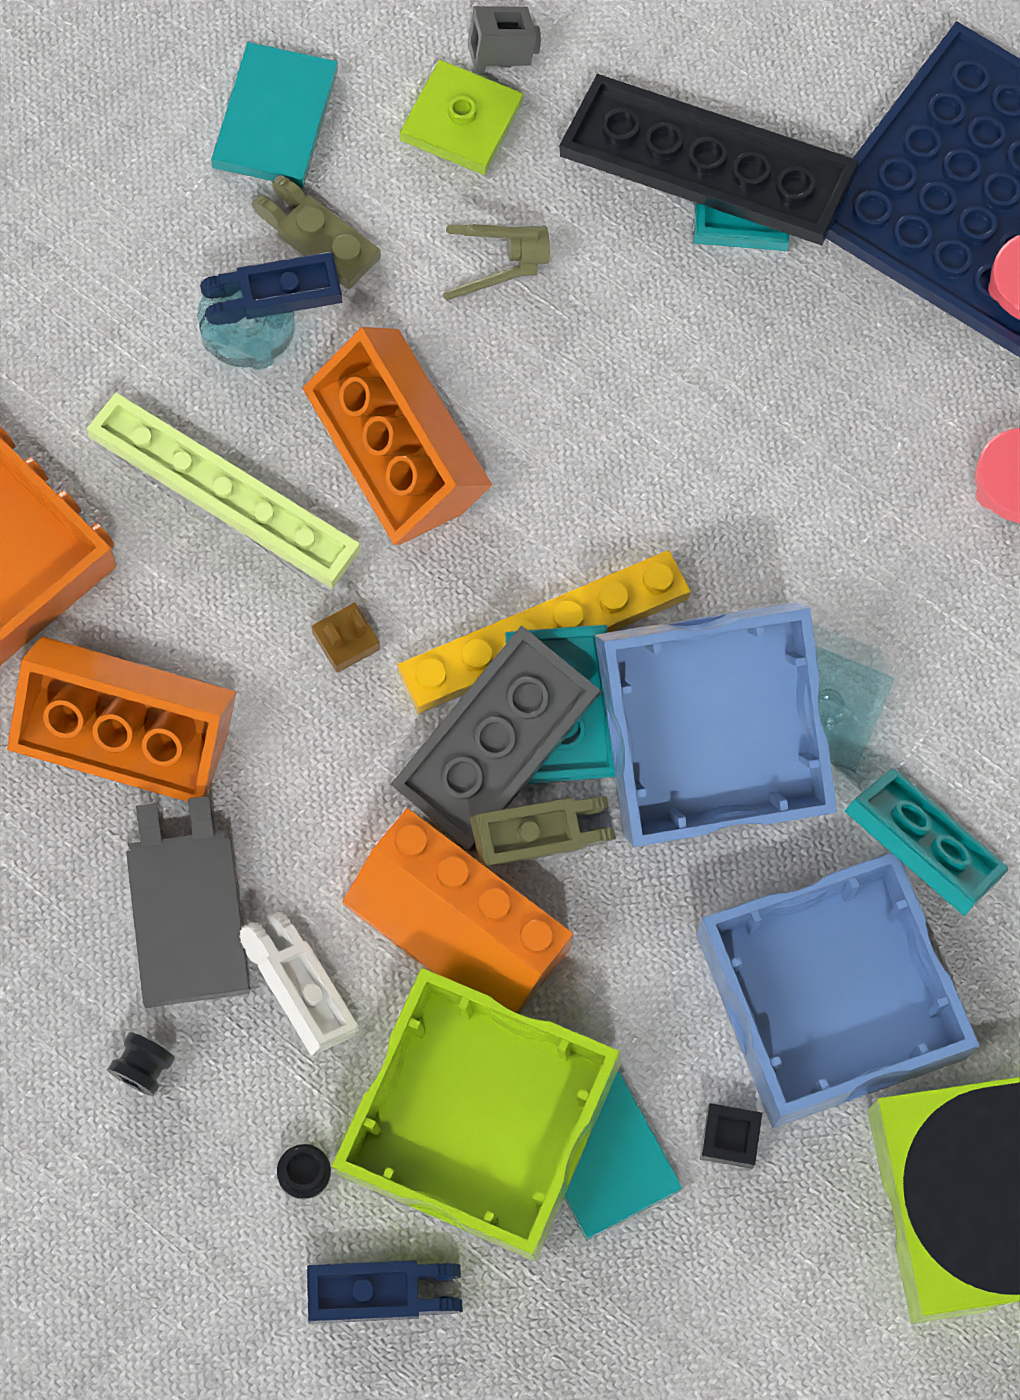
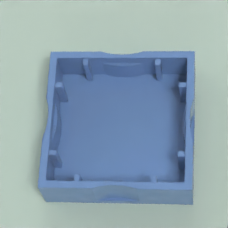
M794 602L595 635L623 835L633 847L703 836L732 825H768L837 813L828 740L821 725L818 709L820 678L811 610L809 607Z
M892 853L828 874L820 881L803 889L788 893L770 894L701 919L696 937L772 1129L966 1060L979 1047L951 977L938 960L928 936L926 918L904 866Z

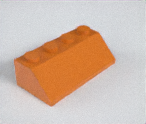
M361 327L302 387L394 545H401L462 515L493 486L399 329Z
M42 636L21 659L7 750L188 802L190 798L208 795L228 737L237 692Z
M408 808L404 810L375 845L342 901L344 906L429 971L486 994L517 1014H520L569 952L574 933Z

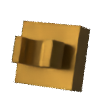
M355 602L311 625L312 634L336 673L380 650L378 638Z

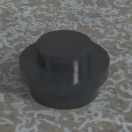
M300 1144L289 1148L281 1156L277 1165V1179L283 1191L289 1196L302 1200L311 1199L321 1194L329 1184L331 1177L330 1162L325 1153L319 1148L309 1144Z

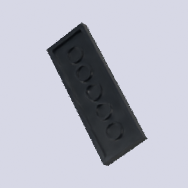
M596 74L559 145L560 157L821 246L829 233L858 170V160L600 74Z

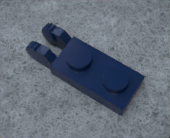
M333 252L238 267L237 271L222 273L217 276L213 275L203 279L200 284L203 297L211 299L230 297L241 290L242 298L213 303V305H209L206 308L205 313L208 323L216 326L237 323L244 317L248 320L342 303V292Z
M417 1260L307 1265L308 1323L419 1319V1315L463 1312L462 1299L454 1298L453 1296L418 1299V1280L453 1281L461 1277V1265L456 1263L417 1264Z

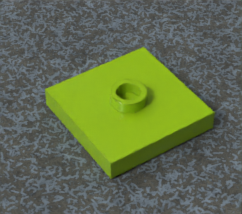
M439 59L400 130V141L485 175L523 104L524 94Z

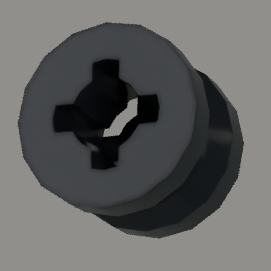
M129 1032L123 1041L125 1046L123 1054L119 1059L112 1060L107 1071L131 1088L146 1095L154 1096L159 1088L158 1077L162 1070L171 1067L175 1056L155 1042L139 1034Z

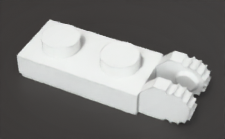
M276 912L266 917L267 920H265L264 925L266 931L258 922H252L241 927L242 930L239 931L240 943L246 949L247 956L250 961L259 964V970L311 1056L351 1039L359 1031L358 1024L307 940H302L294 925L290 923L287 915H284L283 912Z

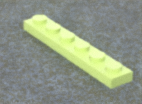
M117 392L114 393L87 427L88 437L331 589L334 588L360 552V543Z

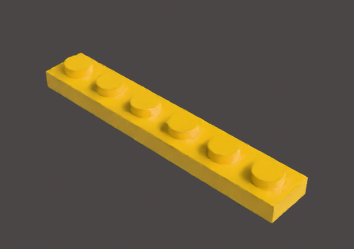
M667 550L398 663L397 671L417 713L420 714L464 695L505 646V632L517 631L521 625L527 630L607 625V632L609 633L688 600L691 591L670 550Z

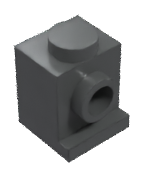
M474 6L468 48L475 73H485L486 66H531L533 54H539L541 32L539 26L533 25L528 7Z

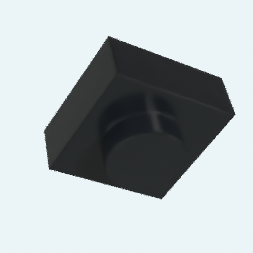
M709 1103L700 1160L753 1169L756 1163L763 1113Z

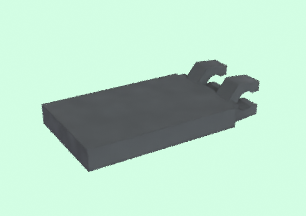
M209 796L188 799L193 835L163 839L157 803L136 806L140 842L130 843L131 851H126L142 999L145 1008L250 994L245 948L240 943L241 938L239 937L242 924L230 837L225 838L224 830L214 832Z

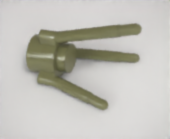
M448 225L446 232L449 234L507 239L509 261H518L519 266L446 290L443 293V297L449 300L520 276L537 275V264H548L550 259V240L547 226Z

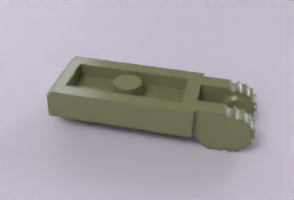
M278 176L272 181L271 185L278 197L294 209L288 216L284 214L276 203L265 197V195H258L252 201V208H254L258 216L277 230L278 236L302 255L308 256L333 252L339 283L346 289L350 290L381 258V251L378 247L310 195L306 197L300 187L285 176Z
M607 796L573 801L572 797L481 813L470 817L479 862L488 868L575 852L586 846L615 840L616 836L613 827H599L580 833L577 815H593L608 809Z

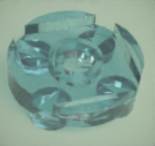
M241 290L233 296L211 299L202 297L197 312L202 345L221 362L235 367H251L256 370L266 369L272 365L274 359L280 356L291 343L295 331L294 312L255 318L257 324L249 328L239 327L238 322L216 326L208 323L205 313L206 308L209 305H213V303L242 298Z

